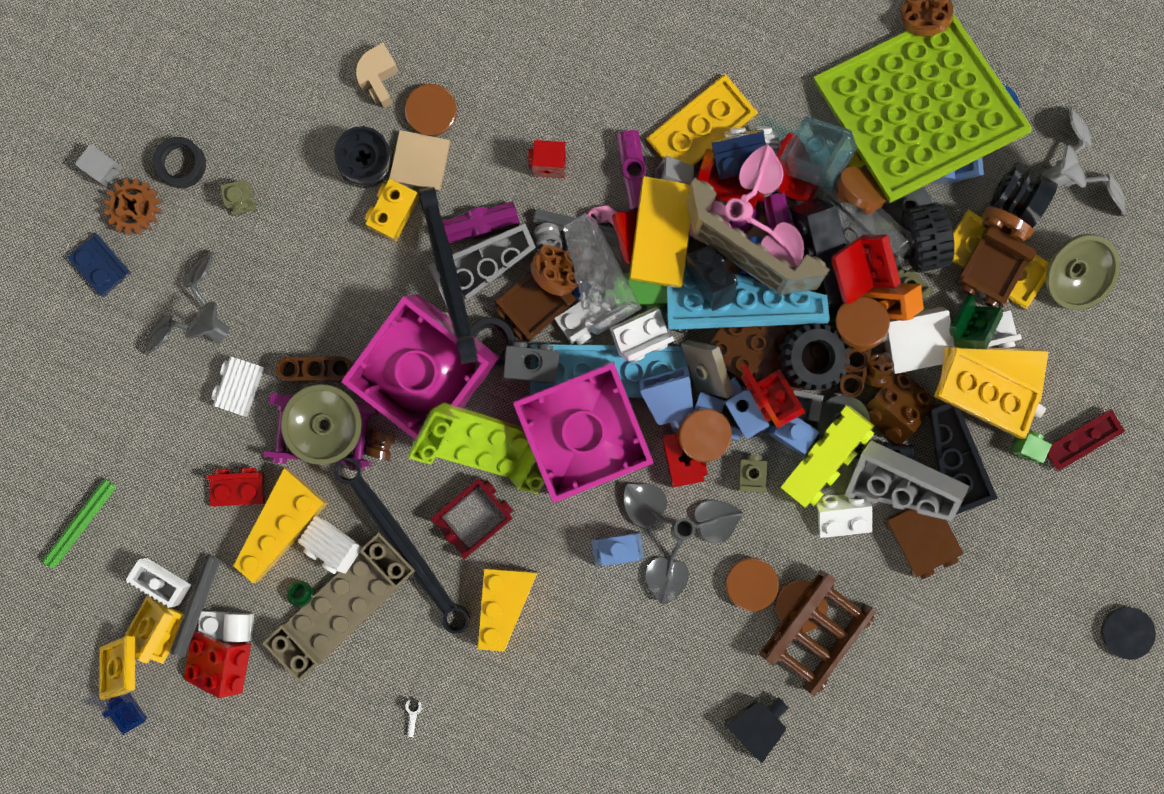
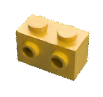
M389 179L387 184L383 183L377 193L379 199L375 207L371 206L365 220H367L366 226L369 229L397 242L420 197L416 191Z

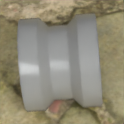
M543 223L535 228L534 237L537 241V251L544 245L562 248L559 227L556 224Z

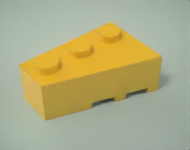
M496 568L484 569L478 649L505 651L538 572Z

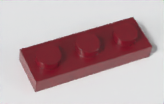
M1109 409L1051 443L1047 458L1054 470L1060 471L1121 435L1125 430L1113 410Z

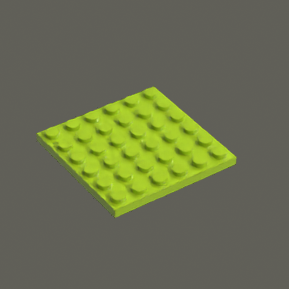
M954 13L950 26L939 34L917 36L906 31L814 77V84L889 203L1031 133L1032 126Z

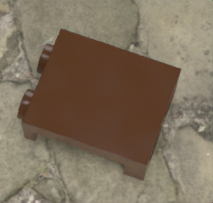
M991 225L984 230L955 284L961 286L960 290L963 293L977 295L984 299L983 303L988 307L1003 308L1009 303L1008 298L1028 262L1032 261L1035 257L1037 250Z
M530 272L502 297H498L494 301L498 305L495 310L504 321L509 318L515 325L511 328L521 340L526 338L530 342L555 321L557 316L570 308L576 302V298L572 293L560 296L545 291L538 285Z
M909 508L883 520L887 530H891L911 569L910 574L912 577L917 578L920 576L921 579H925L935 574V568L941 565L944 568L949 567L959 561L957 557L964 554L947 520L919 514L917 510Z

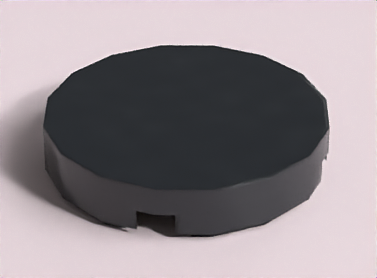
M1125 606L1107 614L1102 622L1101 637L1110 653L1118 658L1133 660L1143 657L1151 650L1155 643L1156 631L1154 623L1148 614L1140 609Z

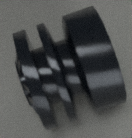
M366 126L352 127L343 132L336 142L334 150L336 165L343 179L352 186L362 189L372 188L382 183L388 176L391 167L389 145L384 136L377 130ZM365 155L366 158H369L367 165L359 162L360 156Z
M1017 162L1000 180L993 193L990 206L996 208L1003 206L1002 210L1009 213L1015 210V216L1033 228L1052 201L1058 184L1043 175L1037 178L1034 183H1031L1034 171L1029 168L1021 176L1024 165Z

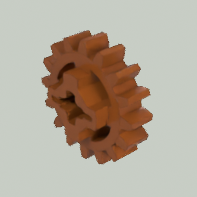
M134 178L132 184L129 180L124 179V186L115 183L116 191H107L111 199L104 200L103 202L109 206V209L105 210L104 214L112 216L108 223L112 226L116 225L115 229L119 232L125 229V233L130 236L134 230L138 235H142V228L151 231L150 223L159 222L155 215L162 214V210L157 208V205L161 204L162 200L154 198L158 192L154 188L150 189L151 185L147 182L141 185V181L137 178ZM130 191H140V192H142V193L140 194V193L138 192L136 195H132V194H130L129 192H130ZM129 200L135 203L134 207L137 214L131 211L132 207ZM135 219L137 223H125L124 221Z

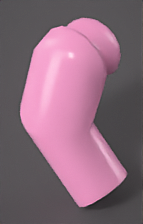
M600 206L592 208L588 212L587 218L591 223L602 224L610 222L614 225L612 215L618 212L610 206Z

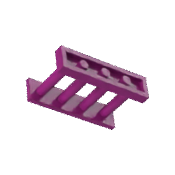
M270 394L269 404L277 406L276 410L279 411L274 452L264 451V457H271V463L286 464L287 459L302 460L295 454L285 453L286 443L282 435L281 421L284 409L293 397L291 395ZM355 402L361 414L362 430L359 441L353 449V457L361 462L362 471H365V466L372 467V462L363 461L367 419L370 420V415H377L378 410L369 403ZM347 460L341 463L349 465V470L357 471V467L352 461Z

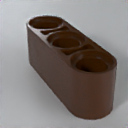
M845 343L844 347L850 350V354H846V359H849L852 353L860 352ZM872 348L860 352L862 360L858 365H845L844 369L847 372L845 376L839 377L841 381L837 384L838 389L845 396L856 397L862 392ZM848 378H855L857 381L856 387L851 391H846L844 389V382Z
M342 356L285 357L278 361L275 370L279 378L291 383L341 382L346 374L338 376L336 373L337 365L345 362L348 365V373L354 364ZM293 363L295 365V373L290 377H286L284 368L287 364ZM314 363H320L322 367L321 373L318 376L310 374V367Z

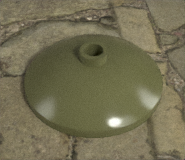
M1096 234L1079 235L1065 242L1055 252L1047 268L1046 285L1052 299L1062 307L1070 310L1087 309L1104 300L1114 288L1120 273V257L1116 247L1106 238Z
M314 385L302 389L289 400L282 415L281 429L284 441L293 454L308 463L325 465L345 458L355 448L361 435L362 419L355 401L343 390L329 385ZM324 419L329 422V427L326 430L320 426L321 421Z

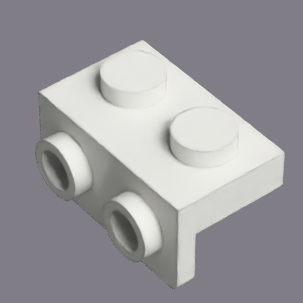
M845 494L825 495L816 504L820 538L872 532L871 502L866 501V498L858 496L851 498L844 496Z

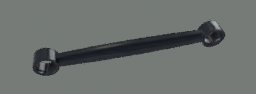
M435 187L420 189L421 207L426 218L436 269L440 275V285L456 336L461 364L478 361L476 344L470 331L461 285L439 212Z
M346 456L339 460L334 467L336 479L343 484H350L388 542L414 568L415 572L412 575L444 614L442 619L444 628L452 634H459L465 631L470 620L468 610L461 605H454L412 541L361 476V462L353 456ZM348 460L355 463L357 475L354 478L346 479L340 475L339 465L343 461ZM459 611L465 615L466 621L462 627L454 628L447 622L449 612Z

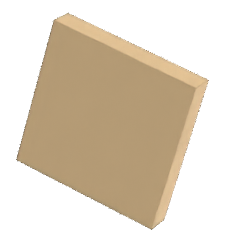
M400 130L389 179L403 185L423 189L435 187L436 191L441 192L451 141Z

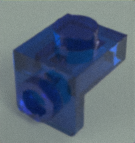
M130 692L123 697L117 696L107 701V707L102 713L104 718L110 716L122 735L144 723L147 719Z

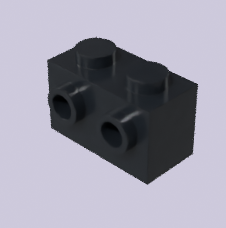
M710 244L687 255V273L712 311L736 301L738 281L732 271L729 272L725 267V261L720 252L716 253Z

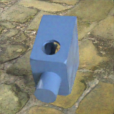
M688 367L639 380L641 395L657 424L670 423L674 433H677L685 416L694 411Z
M736 377L730 380L734 394L725 400V403L743 435L748 439L769 427V423L758 408L748 388L743 390ZM741 399H744L748 405V408L745 410H740L736 404Z
M798 417L778 429L773 420H771L769 427L764 430L766 434L806 459L807 454L820 437L819 431Z
M640 532L591 540L595 566H607L644 559Z

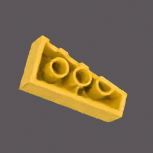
M284 468L233 566L252 583L260 582L305 531L307 526L310 525L313 517L318 516L327 506L328 502L291 469Z

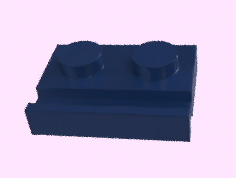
M763 129L711 141L719 180L739 176L740 170L747 158L754 151L766 145Z
M97 233L93 234L90 240L85 241L67 257L102 297H105L123 281L122 279L132 273Z

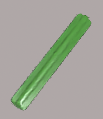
M108 479L102 480L42 560L45 565L50 568L57 567L116 489V485Z

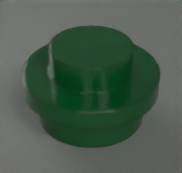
M304 581L292 583L287 591L288 601L295 607L306 606L313 598V588Z

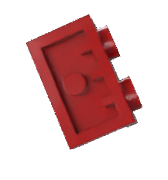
M240 468V473L230 474V469H215L214 475H206V480L210 481V507L265 504L264 473L256 472V468Z

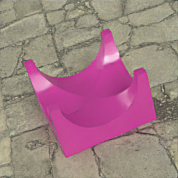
M614 361L605 363L591 371L544 390L517 398L513 402L553 503L654 464Z

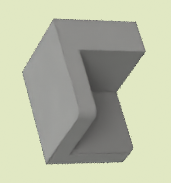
M89 144L75 163L76 166L105 187L109 186L122 169V166L92 144Z
M667 155L654 170V178L690 185L693 181L694 167Z
M793 390L806 412L798 418L812 423L819 422L824 396Z

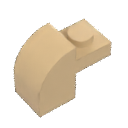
M381 43L367 51L360 58L356 68V76L362 91L368 89L375 103L380 101L384 108L393 104L381 81L399 71L385 44Z

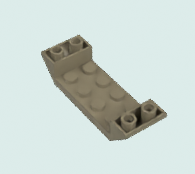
M694 178L686 199L694 237L707 246L711 244L716 252H720L723 257L779 295L817 290L829 272V269L826 268L822 260L806 255L795 271L792 270L791 265L781 258L776 259L769 254L766 247L759 243L754 244L746 238V235L737 228L732 229L724 223V220L719 215L710 213L717 193L707 182H700Z
M377 533L360 550V553L346 574L339 572L306 606H303L262 644L300 682L397 591L415 570L380 533Z

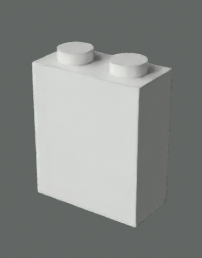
M938 307L923 310L916 314L913 319L907 321L890 319L888 333L882 342L885 343L886 349L883 355H886L894 362L893 373L897 374L943 364L945 346H954L953 336L950 335L951 321L948 309Z

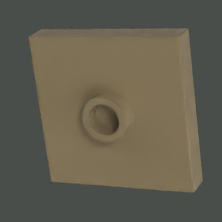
M691 340L681 343L695 390L724 398L734 394L720 347Z

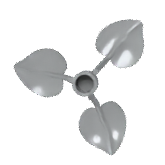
M1067 107L1071 125L1079 138V145L1074 150L1070 145L1066 146L1063 159L1056 162V166L1043 171L1042 175L1056 182L1058 187L1064 184L1066 187L1078 184L1084 188L1086 183L1101 181L1107 185L1112 199L1121 209L1120 216L1126 215L1125 198L1122 188L1111 173H1108L1107 176L1085 177L1076 154L1085 145L1087 148L1092 147L1091 134L1083 118L1072 107Z

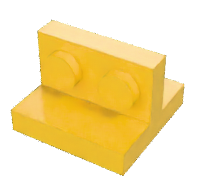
M147 594L124 637H135L136 659L146 664L150 659L163 664L170 653L184 613L167 608V606L158 602V599L154 600L153 596L149 597V594Z

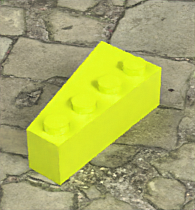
M846 406L842 410L841 417L837 418L829 426L824 434L825 436L813 446L807 454L808 457L801 461L781 486L785 492L805 508L809 504L813 506L817 504L824 495L821 492L822 488L826 484L831 486L841 475L837 470L843 463L848 466L857 456V453L854 451L860 443L865 446L875 434L871 431L874 425L851 406Z

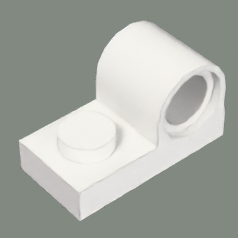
M202 611L199 618L198 631L214 639H223V641H250L253 639L254 613Z

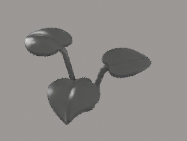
M214 251L197 260L189 269L184 279V286L186 288L190 287L203 307L189 325L172 321V315H167L160 319L152 328L147 338L145 354L147 356L166 341L171 329L174 327L186 329L185 337L188 339L205 335L217 344L227 336L230 327L217 318L216 302L210 301L207 303L197 290V283L205 277L213 255L216 254Z
M627 484L624 489L623 502L625 511L635 525L649 528L657 519L672 526L671 535L677 540V543L669 560L663 557L656 558L649 563L645 572L648 588L659 603L666 604L676 599L688 583L689 571L687 565L681 561H674L683 541L691 538L695 533V529L700 528V535L705 541L713 544L722 543L733 534L739 520L743 516V512L729 503L710 500L701 503L695 509L694 517L698 522L697 524L688 518H681L675 521L674 519L660 516L667 508V498L664 491L653 484Z

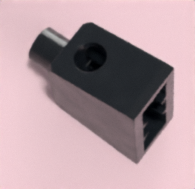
M779 697L768 707L759 699H756L727 719L724 724L762 763L787 729L779 718L789 707Z

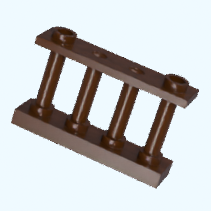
M821 569L758 654L773 666L776 662L781 661L804 678L806 683L803 688L813 696L825 688L827 678L863 629L871 625L874 620V614L877 611L865 603L861 608L857 607L834 589L833 584L836 582V579ZM828 597L853 616L845 630L818 610V605L823 598ZM812 618L838 638L829 651L802 631V627L808 619ZM792 640H797L822 659L814 672L787 653V647Z

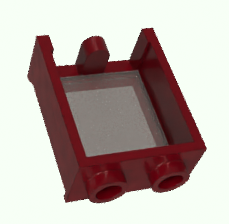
M478 478L430 519L443 531L446 539L458 549L463 559L469 557L514 519L511 516L514 510L504 499L500 502L495 497L494 493L497 490L488 479L483 482Z

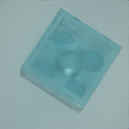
M805 116L780 159L787 175L833 190L840 173L847 167L857 150V145L851 130Z

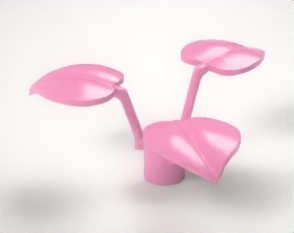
M765 145L754 151L744 162L740 170V184L746 189H753L752 192L743 195L741 199L730 200L726 206L718 201H714L710 213L719 215L729 227H731L729 222L732 220L739 222L747 221L766 231L769 235L762 240L761 245L766 247L769 254L776 259L781 258L787 261L791 268H797L802 261L804 253L803 240L799 231L793 225L785 222L779 223L772 231L769 227L751 217L753 208L748 200L754 197L757 191L763 194L774 192L783 180V169L773 149L769 145ZM690 224L689 235L694 239L700 241L699 239L693 236Z

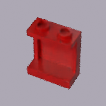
M710 149L705 150L697 180L700 182L705 181L713 187L717 193L715 199L729 202L732 199H741L743 195L752 192L753 189L742 187L739 176L719 180L717 167L713 166L714 152ZM757 191V194L748 200L753 210H755L757 201H763L765 194Z

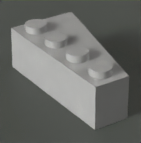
M522 224L453 254L464 302L468 301L536 248L526 224ZM434 262L429 265V268L445 302L440 285V275Z
M870 441L861 454L844 496L851 498L858 496L866 498L868 502L878 503L879 501L892 504L893 508L902 510L909 508L917 510L919 514L953 521L969 486L876 442Z

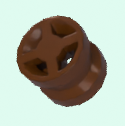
M872 355L868 362L865 381L875 387L886 386L890 381L894 362L886 355Z

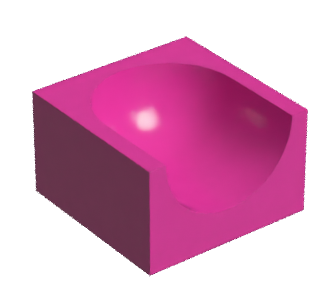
M414 294L403 296L341 382L416 440L432 409L443 403L464 408L501 357L474 337L478 361L461 364L451 319L421 295Z

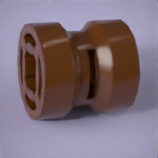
M371 429L369 435L371 441L366 447L364 455L390 461V447L395 443L396 436ZM377 442L384 443V446L378 445Z

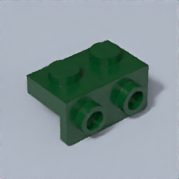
M967 295L963 304L959 306L955 320L950 324V335L954 338L955 346L957 348L987 349L1003 317L1002 308L976 306L974 295Z

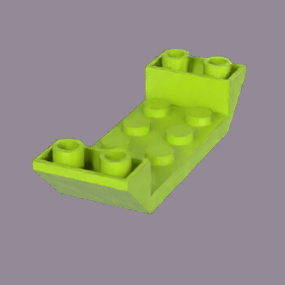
M447 403L432 409L407 455L409 459L431 465L434 459L438 457L510 478L517 489L535 494L539 493L545 483L523 427Z

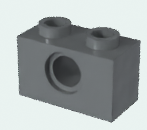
M512 342L511 346L505 347L502 379L555 384L557 382L559 351H553L554 346L538 345L537 349L527 348V343ZM528 355L534 356L538 361V365L534 370H529L524 365V358Z

